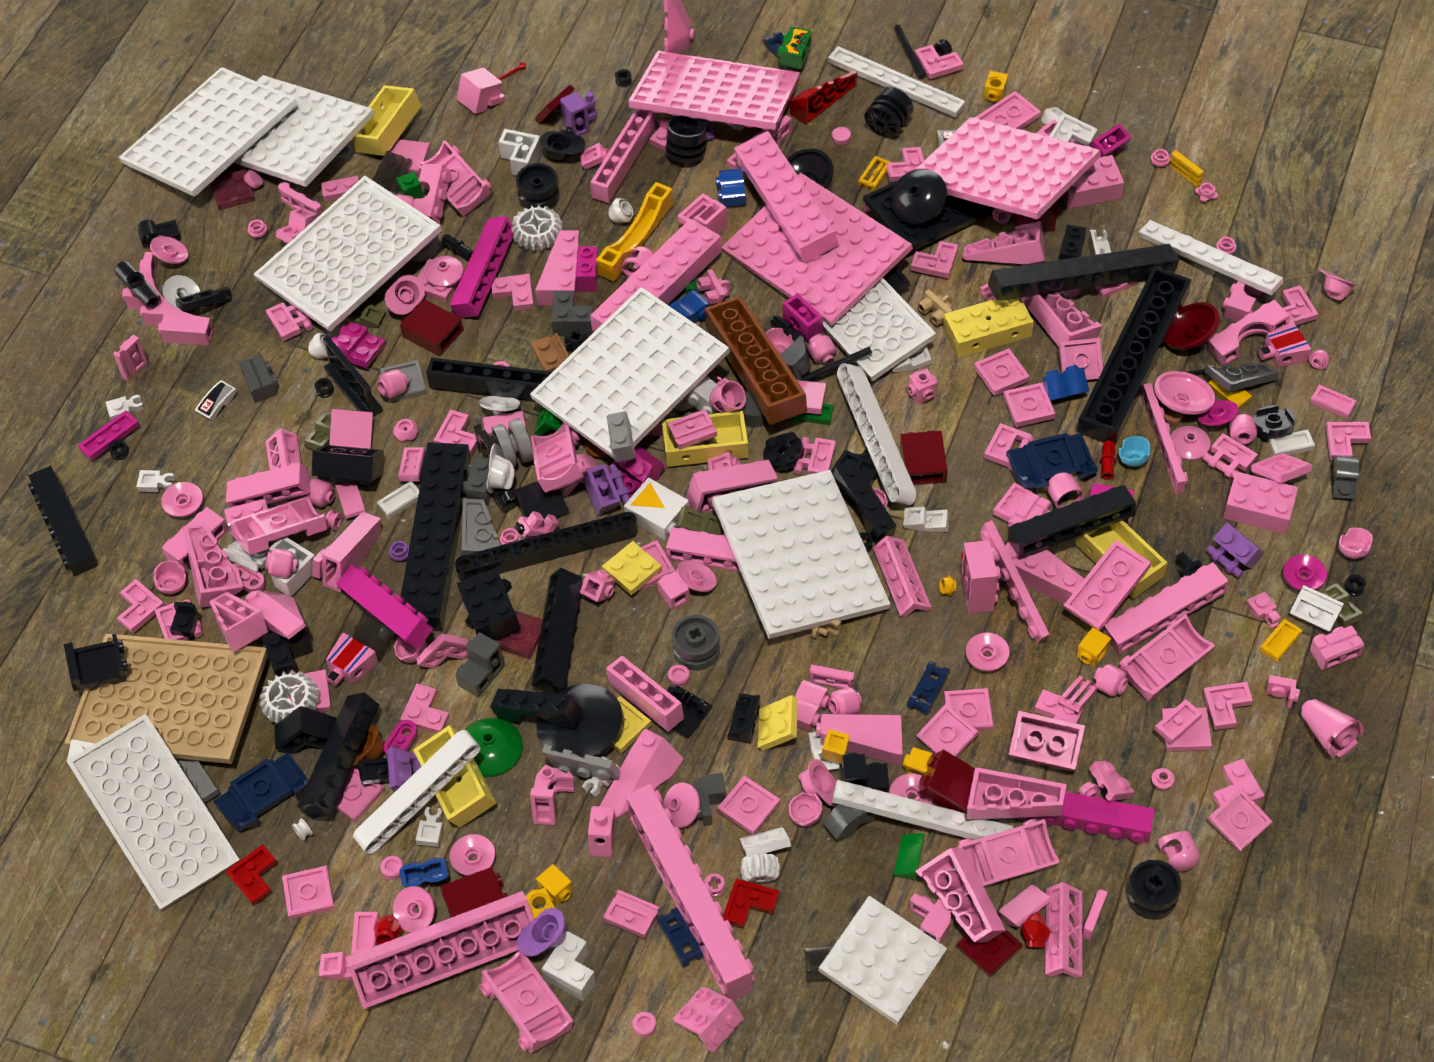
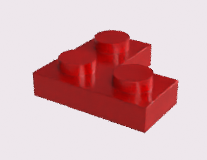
M262 844L229 868L226 874L252 906H254L272 893L269 886L260 876L275 866L277 861Z
M736 878L722 916L723 920H728L730 925L744 929L751 909L773 914L780 896V890Z

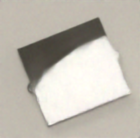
M363 612L358 625L354 627L355 632L352 638L374 650L378 661H381L386 648L390 646L389 641L394 631L381 621Z

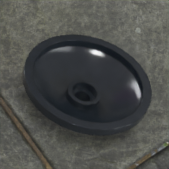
M803 149L787 158L797 175L802 173L825 189L830 184L834 174V166L830 157L825 152L818 149Z
M912 170L896 182L891 193L892 209L897 217L905 223L913 225L927 223L936 218L944 209L948 197L947 186L942 177L932 170Z

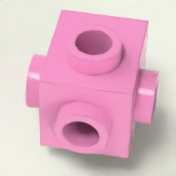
M928 369L909 376L907 389L919 405L936 398L938 382L936 377L931 375Z
M604 570L587 573L580 593L595 602L608 599L615 590L614 583L616 579L610 577V574Z

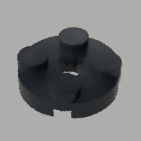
M1276 405L1264 406L1259 408L1257 414L1253 416L1257 432L1264 439H1272L1273 437L1291 435L1293 433L1295 415L1287 408L1284 411Z
M789 432L767 439L763 457L764 460L770 461L775 470L784 471L796 465L795 461L799 457L802 459L805 449L800 438L794 432Z

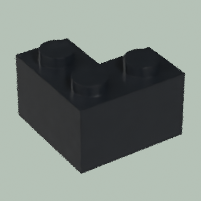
M305 627L290 639L275 632L262 636L274 673L279 677L282 676L283 671L289 674L293 670L297 674L293 659L313 653Z
M299 706L274 726L275 749L291 754L296 753L306 744L323 749L336 722V717Z
M850 753L842 755V781L886 793L890 792L887 763L875 762L866 765L865 754Z

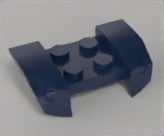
M1068 433L1042 438L1030 441L1021 448L1006 452L1015 477L1026 489L1043 490L1049 486L1047 481L1058 473L1077 474L1081 481L1087 476L1098 472V468L1090 455L1082 433L1071 436Z
M286 753L275 761H269L268 758L231 781V786L227 788L228 792L215 799L214 804L228 823L237 831H243L245 828H255L259 826L257 818L259 815L291 794L299 800L309 779L290 754Z

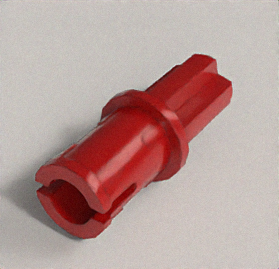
M1111 440L1103 443V454L1100 458L1102 463L1101 478L1105 480L1114 478V464L1117 462L1115 443L1111 442Z

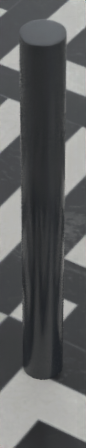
M899 24L895 25L894 30L920 80L924 79L926 75Z
M870 346L802 376L800 381H812L837 370L843 363L850 364L872 354Z

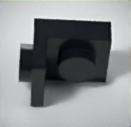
M175 602L173 607L176 613L170 627V632L172 635L192 637L199 618L196 606L190 602Z

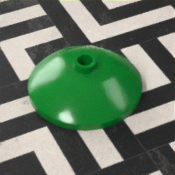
M495 717L483 718L471 723L464 729L480 745V751L474 757V760L483 777L503 775L514 768L519 762L523 752V740L519 730L509 721Z

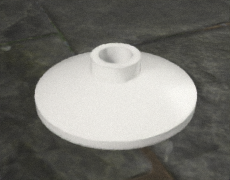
M183 275L172 276L163 285V297L174 307H176L175 300L180 298L177 294L185 297L200 292L198 285L192 279Z
M487 396L479 401L480 406L493 411L494 415L505 414V412L512 411L520 406L519 400L511 397Z

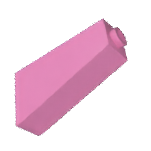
M362 512L322 554L323 586L340 593L343 591L336 585L337 581L351 564L357 568L360 566L381 535V518Z
M821 714L820 723L816 722V736H820L821 745H824L828 729L850 735L847 752L865 754V757L894 765H901L903 755L901 715Z

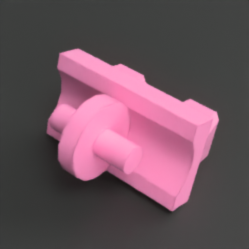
M712 269L707 270L705 277L698 278L696 284L699 291L708 290L704 292L703 297L710 304L721 303L724 297L729 295L732 287L728 280L717 279Z
M532 511L529 517L521 516L518 520L520 524L524 525L525 531L523 535L526 538L555 531L559 524L554 515L548 514L544 519L540 513Z

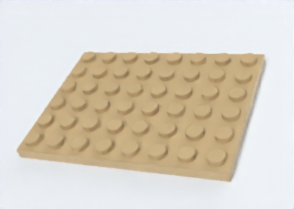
M105 634L103 642L113 640L112 634ZM117 635L118 641L122 640L125 653H121L122 659L126 658L129 671L125 672L126 680L84 690L64 743L66 747L70 748L71 739L97 743L146 714L174 758L232 764L268 656L267 648L243 646L232 653L228 644Z

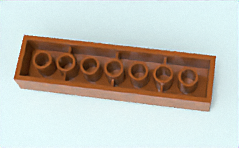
M738 296L704 308L707 328L713 337L729 347L730 353L726 356L768 423L772 425L807 412L806 393L743 298Z

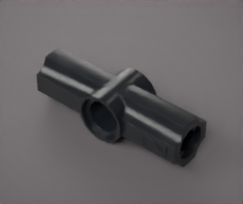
M122 261L118 263L114 273L130 289L132 296L138 298L146 308L153 309L158 306L161 297L145 280L143 274L137 272L129 262Z

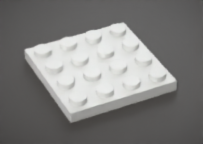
M868 896L822 962L818 971L897 1025L947 948L871 896Z

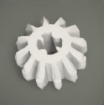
M750 854L741 861V874L745 881L763 884L764 882L776 880L779 876L780 864L778 863V858L773 854Z

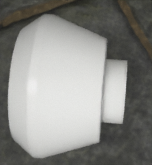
M617 198L609 208V217L616 223L630 222L633 218V208L627 200Z
M323 333L315 334L309 342V353L317 359L328 358L323 338L327 335Z

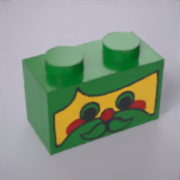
M790 26L788 33L784 34L783 45L778 48L777 56L780 57V65L797 69L802 68L812 44L811 30Z

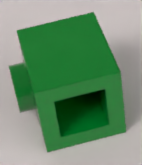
M414 172L396 178L401 195L413 196L414 199L424 198L421 183Z

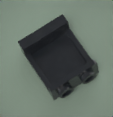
M112 634V641L75 649L72 642L64 644L73 691L126 680L125 672L129 671L126 658L122 659L121 653H125L122 640L118 641L116 634Z

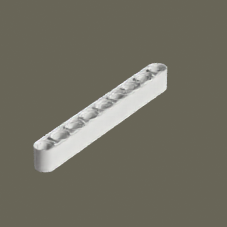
M846 363L841 364L837 371L839 383L889 500L905 505L913 504L916 499L915 487L864 370L859 366Z

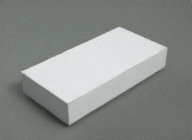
M1309 430L1268 439V444L1274 456L1280 453L1292 455L1312 451L1315 448Z
M410 481L377 501V505L390 519L417 502L419 489Z

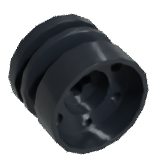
M885 87L864 113V119L868 127L877 135L892 138L898 134L914 112V105L908 95L900 89Z
M682 115L672 117L668 121L666 154L671 160L689 164L698 162L704 157L707 127L705 121L701 118L692 119Z

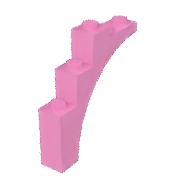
M145 252L143 260L140 261L139 272L143 274L145 280L160 295L155 284L157 263L152 252ZM128 287L123 290L122 297L129 309H140V315L143 317L145 325L158 326V332L161 334L163 342L210 345L214 332L210 318L183 312L168 303L161 295L158 306L153 309L146 308L138 298L132 296Z

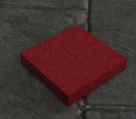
M1007 930L988 942H974L966 934L956 944V948L990 978L1023 947V944Z

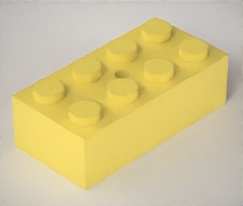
M386 85L382 87L368 107L373 109L375 115L350 140L355 152L387 155L422 106L414 89Z
M1021 298L1002 301L994 299L944 314L943 330L957 358H961L1032 337L1033 320Z
M743 410L708 414L714 428L717 430V436L680 450L667 424L679 418L662 419L667 467L706 463L708 459L728 451L739 459L749 458Z
M1123 520L1076 537L1075 544L1096 564L1115 540L1151 562L1152 566L1130 592L1129 596L1132 599L1165 577L1168 562Z
M449 725L413 749L421 767L458 732L456 729ZM474 758L436 794L447 819L459 828L497 804Z

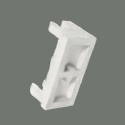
M1096 229L1090 230L1088 245L1091 255L1111 253L1106 230H1103V235L1097 237Z

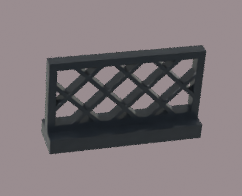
M328 335L325 336L323 341L329 363L323 366L325 372L357 411L372 412L373 417L382 413V406L373 397L370 385Z

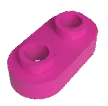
M403 720L396 725L384 743L383 749L386 757L387 750L392 746L406 751L410 749L418 736L417 726L413 721Z

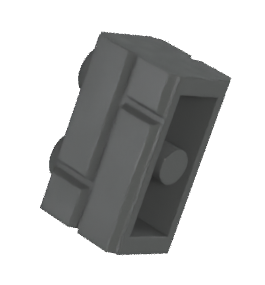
M258 355L239 363L254 402L257 403L265 400V398L268 399L276 396L275 387L278 386L275 375H270L272 369L269 361L264 362L263 357Z

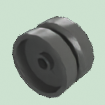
M690 615L679 620L673 627L671 635L673 654L679 665H684L688 670L694 671L704 670L714 665L720 654V637L718 627L713 620L703 615Z

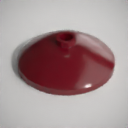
M1196 302L1182 307L1165 343L1173 349L1187 350L1198 347L1208 341L1220 324V314L1217 308L1206 302Z

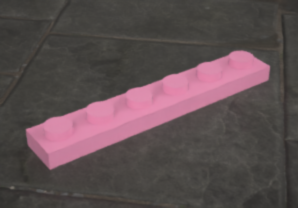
M1143 384L1141 398L1175 494L1184 493L1185 485L1188 484L1187 473L1183 472L1181 468L1182 460L1180 455L1176 454V443L1170 437V426L1168 423H1165L1164 409L1162 406H1159V399L1153 390L1152 384Z
M993 521L984 523L980 532L983 541L990 540L991 548H995L997 560L994 562H997L1000 568L1002 580L1006 581L1009 586L1011 598L1016 600L1019 606L1018 611L1021 618L1025 619L1029 626L1028 632L1033 639L1035 638L1037 644L1045 641L1050 634Z

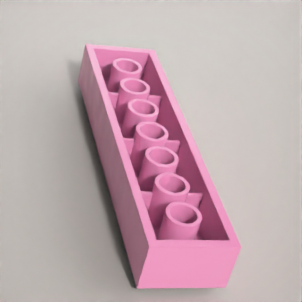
M768 131L734 148L740 166L804 263L839 246L835 230Z
M690 218L590 315L592 331L595 332L640 287L668 305L686 285L722 252L721 236Z
M523 891L346 957L348 968L363 1009L519 950L517 946L519 934L534 920Z

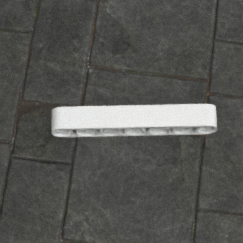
M467 730L457 732L355 830L353 838L366 854H373L379 850L479 753L480 745Z

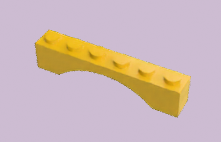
M655 182L646 194L635 220L626 233L614 244L606 246L596 259L598 275L611 281H616L622 273L620 268L623 261L630 257V253L634 248L644 244L672 207V188Z

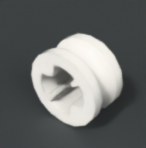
M300 818L298 824H292V828L298 837L305 841L306 836H311L313 833L307 823Z

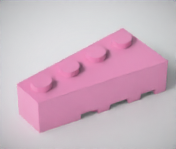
M579 230L559 231L535 290L537 305H553L554 291H574L575 304L577 303L576 265L578 246H581Z
M1061 292L1021 297L1026 307L1058 346L1059 342L1099 337L1102 325L1089 319L1090 315L1085 311L1080 312L1074 307L1075 303L1070 299L1067 300L1061 297Z
M769 460L755 461L742 465L737 464L709 471H699L692 475L686 499L689 500V508L700 513L708 510L713 513L715 512L712 504L713 497L776 483L778 477Z
M1009 541L1005 546L1024 584L1056 601L1065 604L1084 580L1082 576L1047 549L1019 559Z
M975 767L967 807V820L1061 816L1066 784Z
M950 848L916 870L917 874L923 877L929 884L928 887L932 892L940 897L946 909L955 915L957 922L974 942H988L1006 931L964 848Z

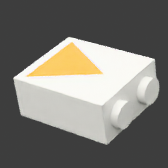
M648 477L626 502L624 512L635 514L637 525L666 541L670 535L671 528H678L676 526L681 507H689V500Z

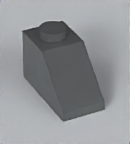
M800 335L781 354L782 359L796 380H800L811 369L807 345L804 337Z

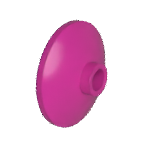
M1214 401L1212 408L1207 412L1197 414V418L1200 423L1205 425H1223L1233 420L1237 416L1239 409L1237 404L1232 401Z
M1301 554L1287 560L1283 568V575L1286 582L1294 589L1301 591L1303 585L1313 590H1317L1325 583L1327 570L1319 559L1311 555Z

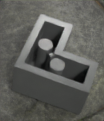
M554 291L552 310L553 335L557 333L558 336H569L570 331L580 330L583 334L587 333L588 336L593 334L590 317L593 313L592 306H576L574 291Z
M480 632L467 643L468 660L464 665L459 666L455 674L458 686L478 698L505 667L500 644Z

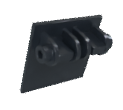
M670 685L667 692L682 703L684 719L673 727L672 730L689 738L713 705L678 685Z

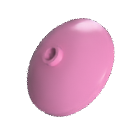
M1165 372L1156 379L1154 384V391L1158 399L1169 409L1181 414L1196 415L1207 412L1212 408L1215 401V394L1210 385L1203 379L1187 372Z

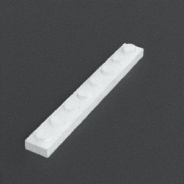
M839 46L828 57V63L849 72L855 71L858 76L883 87L900 89L909 98L956 118L965 107V101Z
M1149 220L1139 231V237L1156 245L1170 244L1176 254L1269 295H1273L1283 284V277L1152 220Z
M837 780L832 803L960 837L972 838V840L1013 829V826L988 819L967 820V814L841 780Z

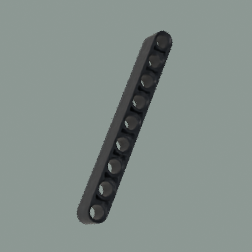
M623 512L460 556L455 561L458 579L463 581L494 568H497L499 574L632 539L638 533L637 517L632 512Z

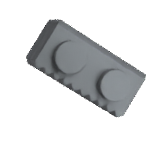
M627 412L608 414L606 418L610 445L615 461L622 462L636 458Z

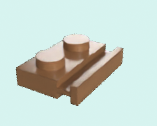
M557 333L552 337L547 336L531 342V348L543 371L553 372L569 357Z

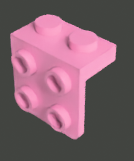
M702 987L679 1010L673 1020L677 1025L697 1034L706 1049L714 1053L744 1020V1017L732 999Z

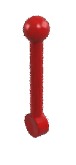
M521 62L518 67L496 78L501 81L518 70H525L526 64Z

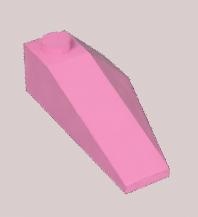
M664 0V13H666L664 29L666 30V38L664 39L665 52L678 54L690 47L691 40H694L695 29H692L691 19L681 0Z
M1041 221L1015 227L1016 231L1009 234L1001 232L998 237L992 240L985 238L964 246L963 258L964 260L1013 264H1037L1045 261V244Z
M205 524L183 526L199 607H210L209 601L225 592L236 595L242 591L243 584L238 568L235 565L233 566L226 552H223L218 546L217 540Z
M257 590L249 593L244 600L262 611L268 630L290 639L306 626L295 599L287 594Z
M645 728L622 764L619 778L614 779L599 807L614 808L617 819H619L628 812L626 794L649 784L656 791L660 784L673 778L684 762V758L663 737Z

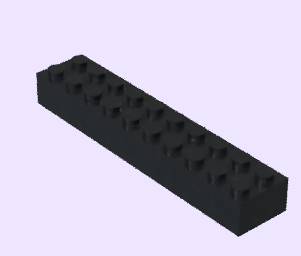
M1155 266L1153 267L1079 417L1077 432L1103 442L1111 440L1116 446L1142 392L1143 384H1146L1189 295L1192 279Z
M428 442L400 597L405 600L404 605L409 603L417 609L416 615L420 612L429 619L427 624L434 628L432 631H443L462 518V503L466 494L463 493V485L465 481H468L467 469L471 463L468 444Z

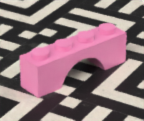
M1275 300L1266 303L1252 314H1247L1237 323L1230 324L1219 334H1214L1208 340V351L1221 366L1229 364L1239 358V343L1243 338L1254 333L1268 334L1288 324L1289 314Z

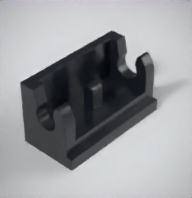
M739 694L727 740L751 744L761 707L760 695Z

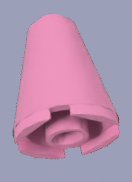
M1317 699L1308 700L1302 706V717L1331 757L1334 758V755L1342 757L1357 745L1358 741L1355 739L1358 734L1362 736L1364 729L1360 721Z

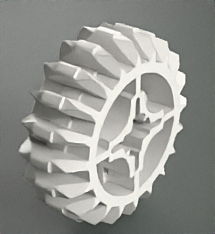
M531 205L530 209L524 208L523 212L518 211L517 216H514L513 222H511L514 225L511 229L514 233L513 239L515 244H518L520 248L524 247L526 251L532 249L535 252L536 249H540L542 252L543 248L550 249V245L554 246L558 233L562 230L560 216L553 209L549 210L547 206L541 208L539 205L537 208H534Z
M293 670L289 674L283 671L282 676L275 675V680H268L269 686L263 687L264 693L260 694V706L263 709L264 715L268 717L270 722H275L276 724L299 706L317 711L316 704L319 703V690L316 688L315 681L311 680L310 676L304 675L301 671L297 674ZM286 695H288L290 698H292L293 702H291L290 699L287 698Z

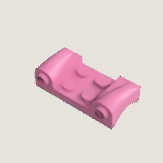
M444 140L439 151L431 159L419 162L417 166L421 169L422 164H443L451 172V180L447 188V199L464 217L492 193L490 190L492 186L486 179L482 181L460 157L462 153L455 145L451 147Z
M563 422L558 431L548 436H530L537 480L544 492L569 486L585 477L584 473L587 472L583 461H578L575 452V446L578 445V440L581 438L579 433Z
M308 496L231 521L233 537L249 555L269 549V541L297 534L300 531H304L309 536L327 530L325 515H319L316 512Z
M1186 614L1178 620H1172L1166 626L1167 629L1131 657L1127 655L1119 663L1121 665L1119 669L1126 672V678L1148 702L1191 666L1196 665L1209 655L1215 647L1212 642L1207 641L1197 633Z
M1036 819L1028 820L1023 823V826L976 840L968 838L960 841L956 848L965 849L984 888L1031 872L1049 869L1057 866L1060 861L1051 845L1045 819L1039 821Z
M520 951L503 965L482 971L480 989L485 997L489 996L491 999L497 997L520 1029L518 1042L524 1051L528 1050L530 1053H533L572 1030L573 1019L527 956Z

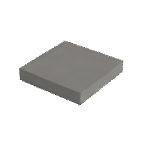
M419 360L380 368L381 374L397 369L408 378L406 392L393 398H387L388 403L427 394Z

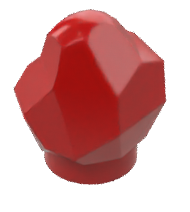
M1032 913L1026 919L1022 928L1026 946L1045 947V941H1048L1051 931L1040 913Z
M385 915L375 921L373 929L376 942L379 945L399 938L402 933L401 925L394 915Z

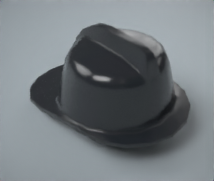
M549 131L544 133L540 140V143L545 148V153L554 160H563L570 155L581 152L585 148L584 139L575 134Z

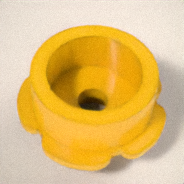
M947 575L940 579L939 589L942 595L951 596L956 591L957 585L956 581L950 575Z

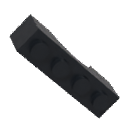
M851 459L835 467L833 477L837 486L843 494L851 497L862 515L865 529L872 536L874 544H878L885 536L893 537L897 525L855 460Z
M499 688L490 705V708L498 718L509 722L520 723L523 715H535L548 720L557 727L575 728L583 710L571 694Z

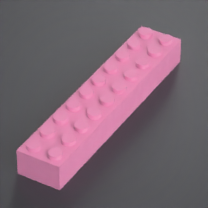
M651 784L626 794L628 816L676 907L679 909L704 955L703 958L723 996L735 1000L752 992V982L755 981L752 974L754 968L749 959H744L740 941L738 939L734 940L731 935L733 930L729 921L723 920L721 916L723 912L719 902H714L710 896L712 895V890L708 882L703 883L701 869L697 863L693 864L691 860L692 853L688 845L682 844L681 832L677 826L673 827L671 823L672 816L668 808L664 809L661 803L663 801L659 791H654Z

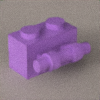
M591 91L587 92L584 101L577 92L561 98L562 118L565 128L570 126L575 135L579 136L589 133V122L594 123L597 117V110L594 107L596 99Z
M606 464L587 469V472L584 474L585 477L582 478L597 515L616 510L621 502L620 498L624 505L630 499L629 488L625 487L622 471L618 469L616 464L609 466L611 473H609Z
M1227 522L1213 538L1221 547L1217 550L1211 545L1206 550L1211 555L1213 561L1219 562L1226 568L1225 571L1230 575L1234 574L1237 578H1240L1244 573L1239 568L1242 563L1252 569L1265 553L1243 533ZM1227 552L1235 557L1232 562L1225 557Z

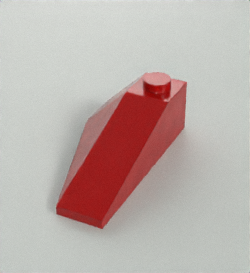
M852 71L804 90L797 96H794L790 101V115L807 125L857 86V72Z

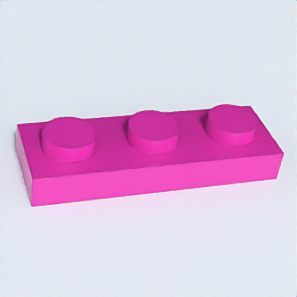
M125 410L77 446L89 460L93 461L108 450L109 445L113 441L123 439L140 426L139 422Z

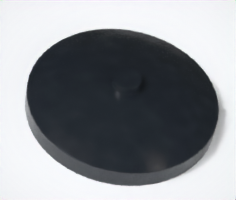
M593 684L573 685L557 692L559 694H571L583 710L575 728L557 727L548 720L538 717L536 728L542 747H544V744L553 747V751L563 753L564 749L570 750L582 758L586 754L600 758L608 753L620 739L624 728V713L615 695L609 690Z

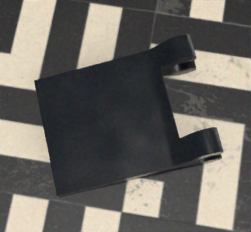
M538 481L517 489L505 491L501 496L504 504L516 499L524 517H529L532 511L540 513L544 519L548 514L558 518L570 513L560 489L544 492ZM516 522L515 530L519 533L524 532V525Z

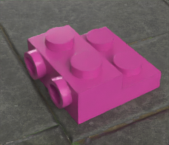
M352 322L347 326L343 325L341 327L338 337H332V341L351 363L365 368L372 363L386 346V339L368 334L367 327Z

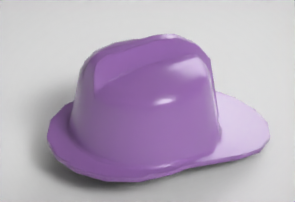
M549 908L540 913L537 918L520 932L517 939L519 951L526 956H535L547 948L558 947L564 941L567 930L563 913L556 908Z

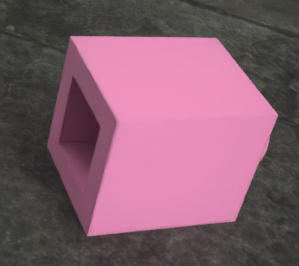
M676 572L665 575L657 581L658 593L671 610L690 601L689 588L681 582Z

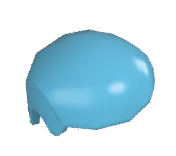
M1142 436L1125 438L1122 447L1119 448L1121 462L1130 467L1142 466L1149 460L1151 455L1150 443L1148 439Z

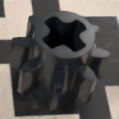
M580 330L570 331L569 337H564L566 350H571L573 353L588 339L587 333L583 334Z

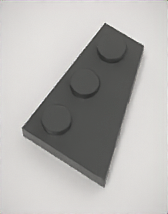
M1244 363L1242 367H1232L1230 364H1223L1222 368L1205 365L1204 370L1207 375L1229 392L1276 380L1279 374L1278 371L1267 363Z

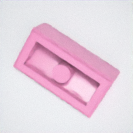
M1030 885L999 909V914L1006 925L1019 927L1032 913H1037L1051 902V898L1036 886Z

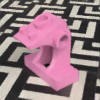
M544 765L537 773L534 788H531L530 793L533 824L556 825L555 794L561 791H575L574 776L570 772L565 773L558 768Z

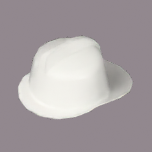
M494 444L490 452L487 491L490 494L496 489H510L515 475L513 464L501 457L498 444Z

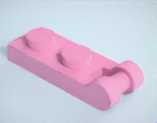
M286 182L279 184L278 188L283 203L294 209L303 207L316 213L317 217L323 213L322 206L317 201H312L303 193L294 191Z

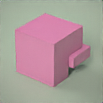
M485 68L463 73L460 78L457 100L475 114L487 111L488 105L493 106L504 102L505 95L501 93L503 82Z
M704 193L678 215V221L682 224H685L691 218L718 235L727 228L726 206Z

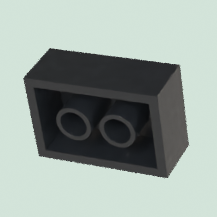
M324 444L312 451V476H318L320 480L338 478L340 482L358 480L360 484H370L383 474L384 450Z
M497 568L457 583L476 635L480 632L495 640L521 630Z

